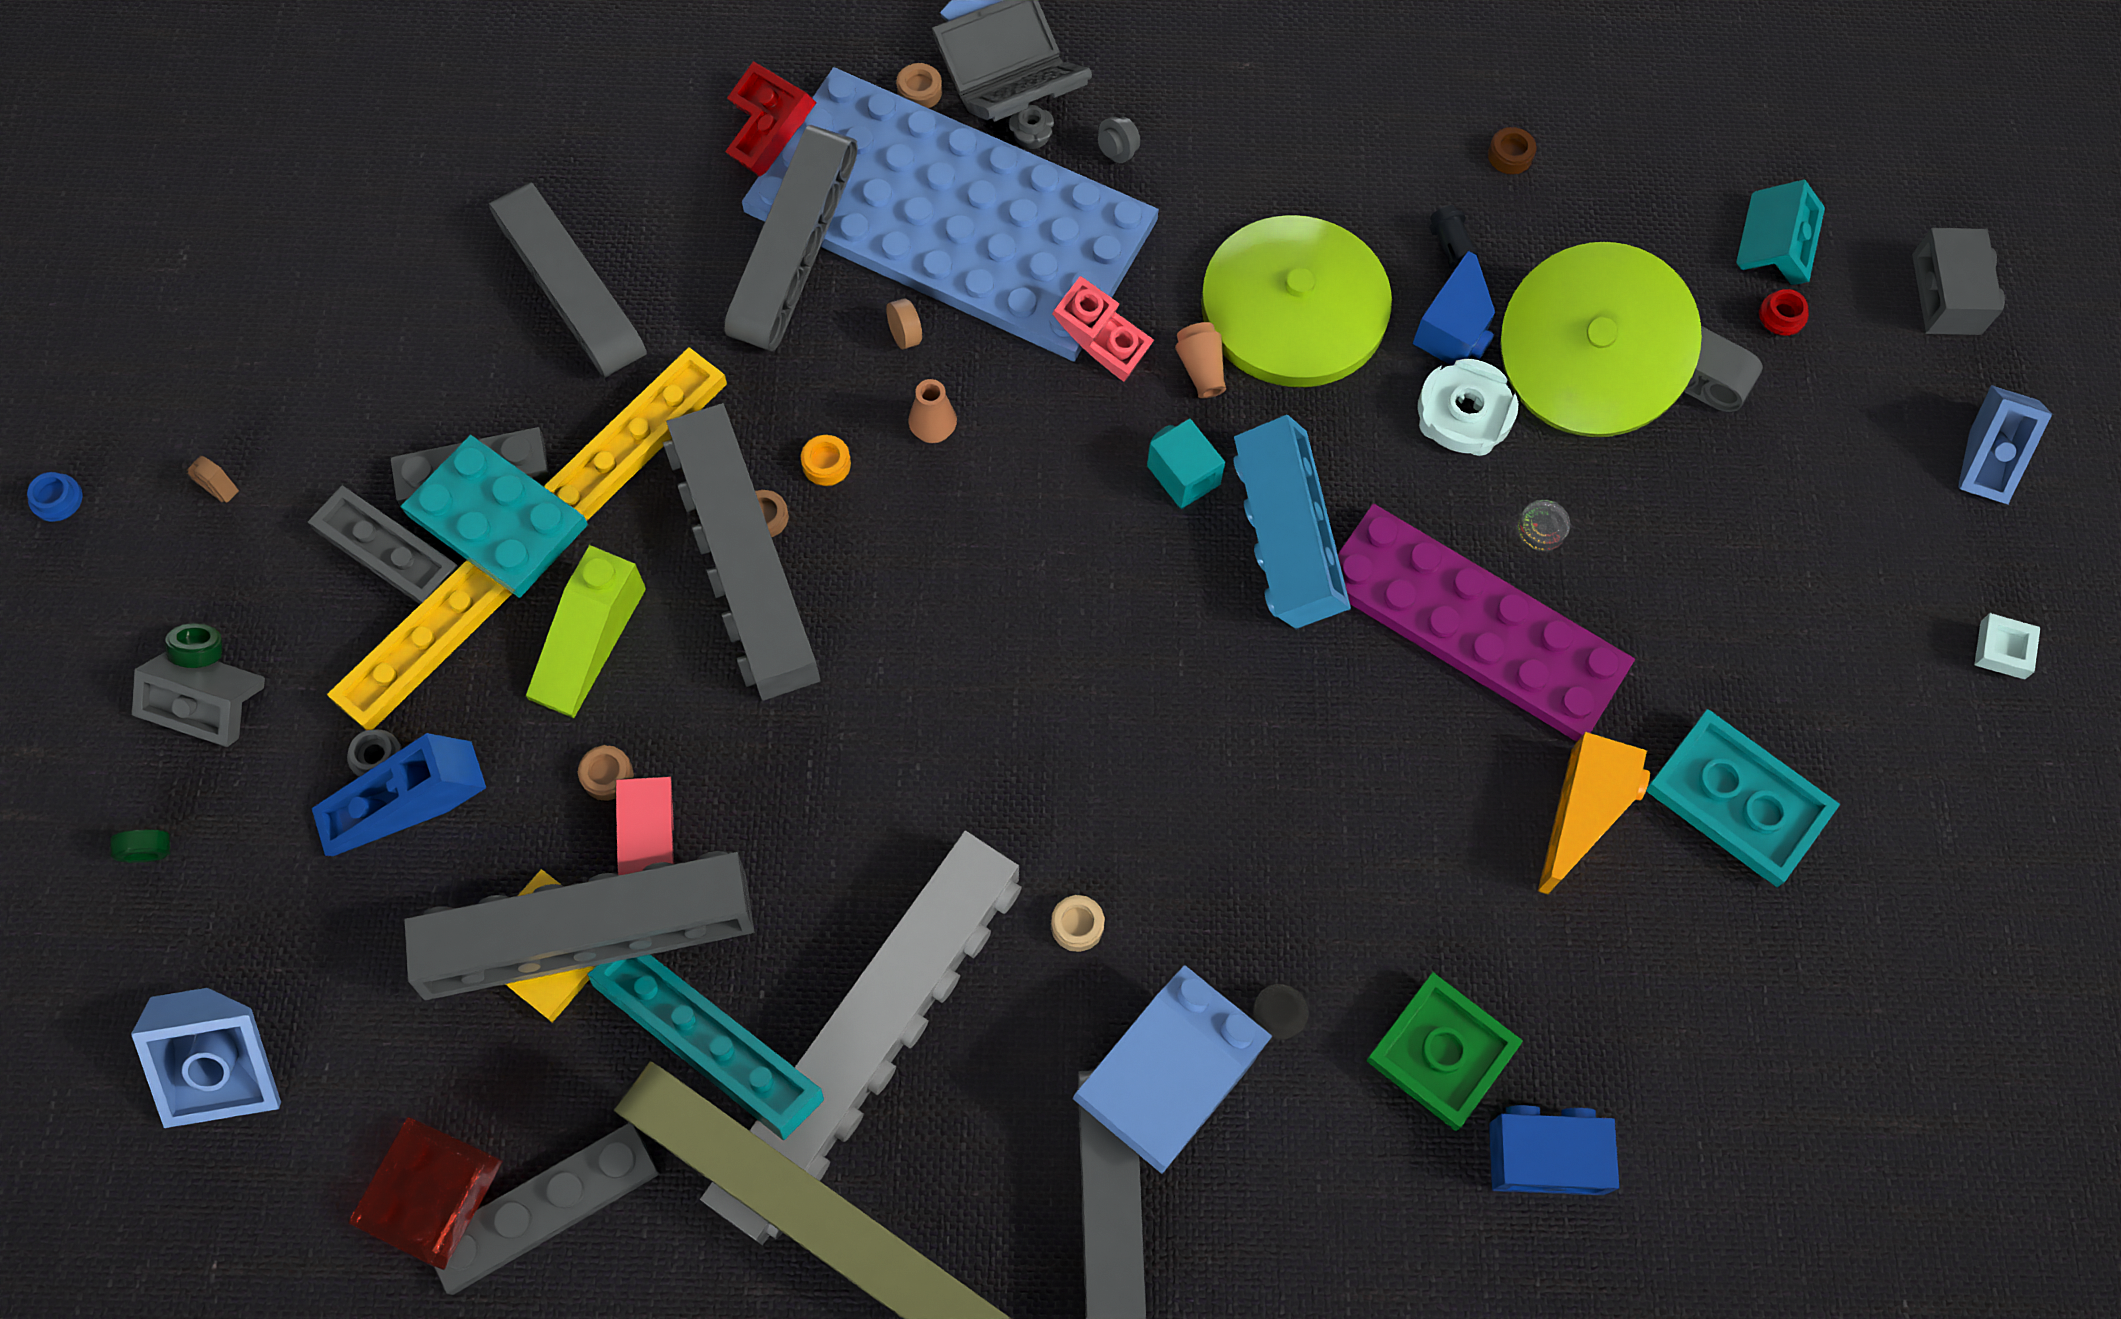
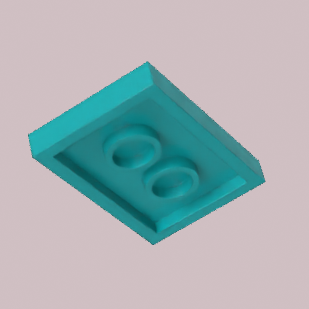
M472 435L401 505V508L409 518L518 598L533 585L588 525L584 515Z
M1709 709L1698 719L1646 789V792L1777 888L1787 880L1840 806L1837 801Z

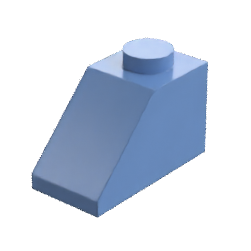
M1991 385L1970 429L1958 485L1959 489L2009 504L2052 413L2037 399Z

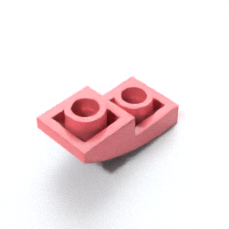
M1080 276L1054 309L1052 315L1084 350L1111 373L1125 382L1148 351L1154 339L1117 314L1116 310L1119 303Z
M671 776L617 779L618 875L640 872L646 866L659 862L674 864Z

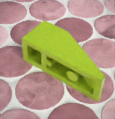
M589 545L562 594L526 694L529 700L573 719L575 718L646 590L635 563Z

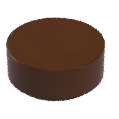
M1517 127L1503 128L1497 131L1491 140L1488 149V159L1492 166L1502 173H1522L1532 164L1537 150L1536 142L1532 135Z

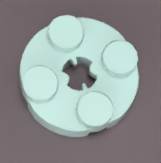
M1474 359L1456 360L1453 366H1447L1443 369L1440 366L1427 377L1419 396L1420 430L1426 437L1433 439L1450 450L1471 453L1477 456L1486 455L1495 445L1506 438L1512 428L1518 413L1516 393L1512 396L1511 390L1506 385L1508 381L1506 376L1499 369L1486 362ZM1465 398L1474 401L1473 408L1479 412L1474 414L1465 413L1457 407L1455 401L1458 400L1462 404Z

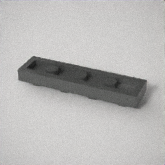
M628 1123L429 1237L423 1243L446 1293L454 1295L660 1175V1172L637 1128Z

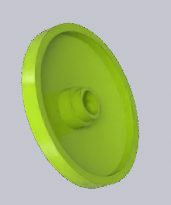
M1285 215L1251 223L1232 234L1222 243L1207 267L1203 282L1201 305L1204 322L1212 323L1215 331L1221 333L1222 354L1236 367L1268 383L1288 387H1313L1332 383L1352 374L1372 357L1384 337L1390 319L1392 296L1389 280L1382 264L1373 251L1357 236L1334 223L1322 219Z
M1594 242L1576 245L1552 255L1541 262L1523 279L1515 290L1505 312L1500 344L1503 368L1510 386L1518 399L1531 413L1546 424L1570 434L1586 437H1609L1625 434L1649 424L1660 417L1676 402L1694 374L1701 350L1702 335L1701 322L1695 300L1682 278L1668 264L1655 255L1631 245L1615 242Z

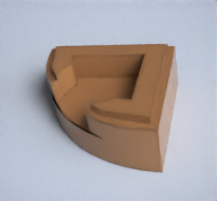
M199 456L187 469V474L193 481L221 502H229L239 492L225 472L204 456Z

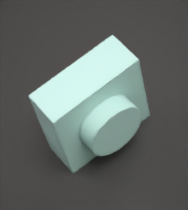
M1989 613L1980 623L1974 665L2026 679L2035 672L2040 627Z

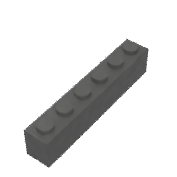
M724 403L667 420L672 439L663 442L672 471L679 468L683 469L686 481L678 483L677 486L686 512L697 510L701 523L691 527L701 555L709 552L712 554L715 567L706 569L715 597L718 598L726 595L731 610L721 614L730 641L734 642L740 639L742 641L746 655L737 657V661L746 687L756 684L760 697L764 701L820 682L811 646Z
M714 851L701 855L695 861L675 865L668 862H659L646 866L640 872L625 875L604 873L593 876L588 882L570 886L558 884L544 885L535 889L531 894L511 898L502 895L489 896L480 900L476 905L456 909L452 907L431 908L426 910L421 916L405 919L408 982L424 1000H430L755 933L746 873L738 852L728 854L722 851Z

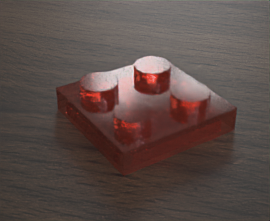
M407 1117L348 1223L434 1267L444 1270L503 1161Z

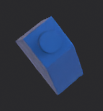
M1470 251L1466 253L1422 317L1413 341L1415 346L1451 366L1455 364L1456 360L1471 359L1472 356L1480 360L1494 337V334L1488 331L1495 310L1477 255Z

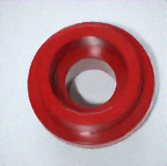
M1782 289L1768 295L1764 299L1759 309V317L1763 325L1771 332L1783 336L1794 335L1801 331L1808 321V303L1799 292L1791 289Z

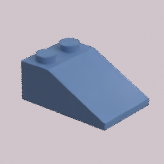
M1184 965L1157 994L1072 1099L1163 1174L1246 1073L1272 1035Z

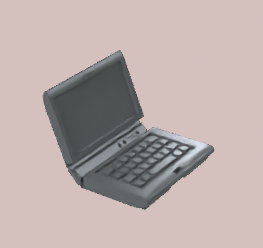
M1003 0L932 28L936 43L969 114L985 120L992 118L994 122L1028 109L1029 102L1046 95H1052L1053 98L1086 86L1088 85V80L1092 78L1090 68L1062 62L1058 55L1060 51L1038 0Z

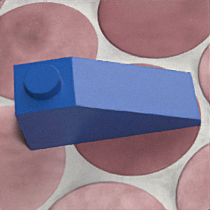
M426 733L314 806L312 812L325 856H335L445 814L484 790L486 785L472 741Z

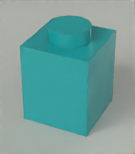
M1191 419L1176 427L1174 425L1166 426L1152 438L1149 446L1147 467L1180 509L1221 485L1225 461Z

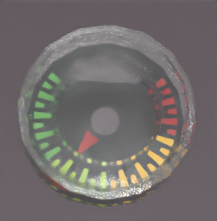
M1537 500L1530 503L1524 509L1517 527L1522 541L1530 548L1538 551H1551L1559 547L1565 540L1571 523L1568 513L1558 503L1550 500Z

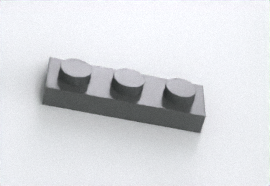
M539 427L478 439L536 482L551 479L544 438ZM462 443L390 457L396 500L400 507Z
M343 485L308 521L315 532L420 605L459 568L455 562Z

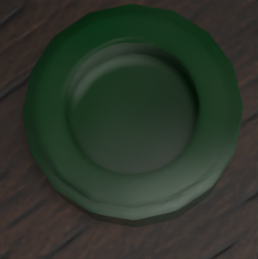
M192 623L181 625L171 630L165 639L168 660L184 668L206 667L218 661L222 655V637L220 632L205 624Z
M134 830L121 832L110 838L111 857L119 862H151L166 858L170 854V834L165 831Z

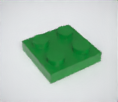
M1432 972L1366 1061L1453 1130L1457 1131L1465 1123L1523 1040Z

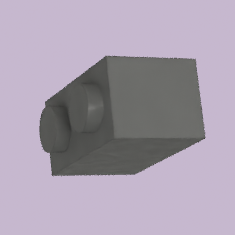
M1931 228L1912 254L1926 334L1982 335L2002 313L2005 304L2004 291L1999 288L1995 269L1997 254L1995 249L1991 248L1988 229Z

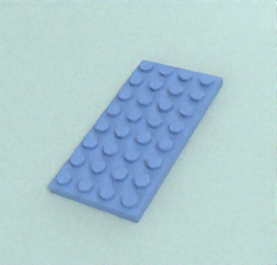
M833 67L812 99L817 103L807 115L804 123L797 129L768 171L757 178L742 200L744 212L764 222L766 221L799 140L807 126L814 125L854 138L858 145L856 161L821 247L1075 362L1082 347L1052 315L1054 309L1080 276L1112 298L1158 219L1159 209Z

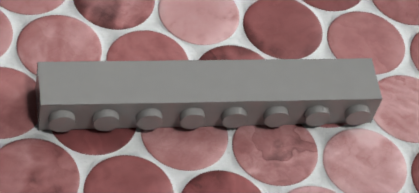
M964 831L795 1066L798 1071L822 1089L825 1100L784 1141L758 1120L749 1131L820 1181L830 1165V1161L825 1156L837 1139L846 1142L853 1134L864 1113L858 1110L871 1091L878 1095L885 1088L896 1070V1066L891 1063L903 1045L912 1048L918 1041L928 1024V1020L923 1017L935 999L943 1003L948 998L960 978V975L955 972L967 954L972 958L976 957L991 934V930L986 928L995 913L1000 911L1005 914L1017 899L1022 889L1017 884L1019 881V865L969 832ZM713 1182L700 1199L708 1207L762 1246L769 1236L776 1240L782 1235L780 1230Z

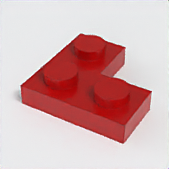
M753 61L727 97L738 109L750 115V118L725 152L735 161L761 177L768 171L794 133L804 123L807 115L817 102L803 90Z

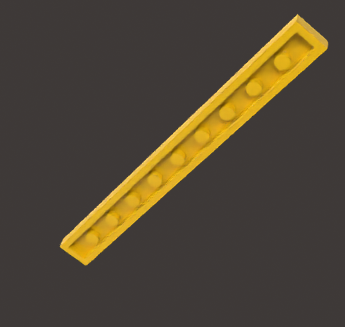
M688 347L544 487L584 515L587 521L664 446L663 442L672 439L666 421L700 411L727 385L725 374ZM466 560L327 694L328 697L366 731L373 730L513 593Z

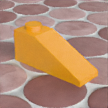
M1585 732L1574 745L1570 753L1540 879L1539 892L1549 894L1635 799L1642 800L1650 778V771L1643 769L1647 750Z

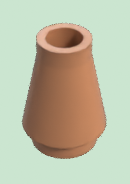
M1209 322L1193 324L1180 330L1177 333L1178 343L1175 349L1196 387L1198 397L1210 398L1225 392L1221 333L1216 332L1214 325Z
M934 379L924 380L917 386L916 397L908 418L912 433L927 443H939L952 434L957 424L956 413L946 396L943 384Z

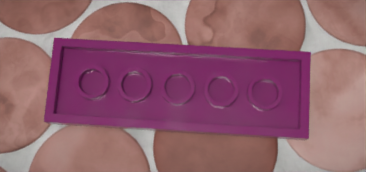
M1374 503L1338 554L1349 603L1576 742L1585 732L1591 733L1635 661V658Z

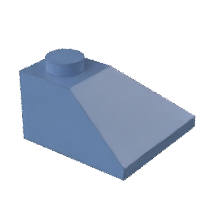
M209 988L150 997L131 1035L164 1128L279 1109L281 1100L251 1008Z

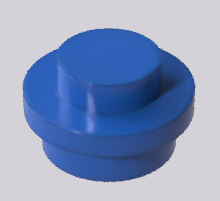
M47 472L37 476L30 483L27 491L28 504L32 512L40 519L50 522L61 521L77 511L82 502L83 493L80 485L72 477L66 474Z

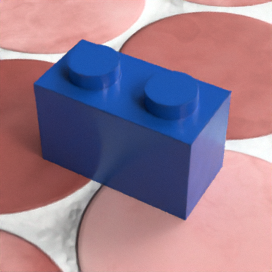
M1518 1105L1506 1107V1114L1499 1115L1489 1123L1492 1191L1604 1196L1619 1189L1615 1119L1596 1118V1110L1590 1108H1567L1561 1110V1116H1541L1539 1107Z

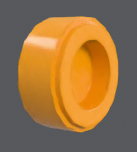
M816 436L809 440L802 449L800 457L803 472L813 483L822 486L835 485L844 480L848 475L851 467L849 449L844 441L836 436Z

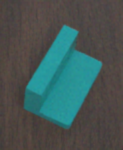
M1805 179L1758 190L1752 194L1736 261L1741 270L1776 264L1791 285L1810 281L1825 207Z

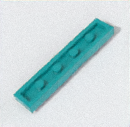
M652 955L600 964L587 974L595 989L783 1141L825 1100L822 1089Z

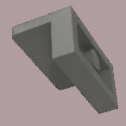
M166 652L135 669L132 716L228 747L239 739L242 702L264 689L265 678L217 661L206 667L184 668L170 662Z

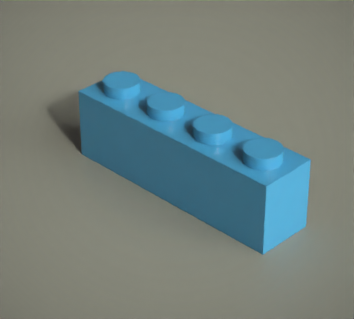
M1284 415L1234 436L1238 455L1234 457V466L1239 478L1246 486L1248 499L1244 500V509L1248 520L1256 529L1259 543L1254 545V552L1258 564L1266 572L1269 588L1265 589V599L1272 615L1297 629L1351 609L1307 431L1289 415Z

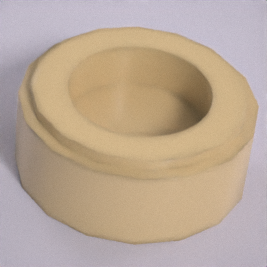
M1081 895L1066 897L1056 905L1052 913V934L1054 939L1063 948L1076 952L1091 949L1099 942L1103 934L1105 918L1101 907L1089 897Z

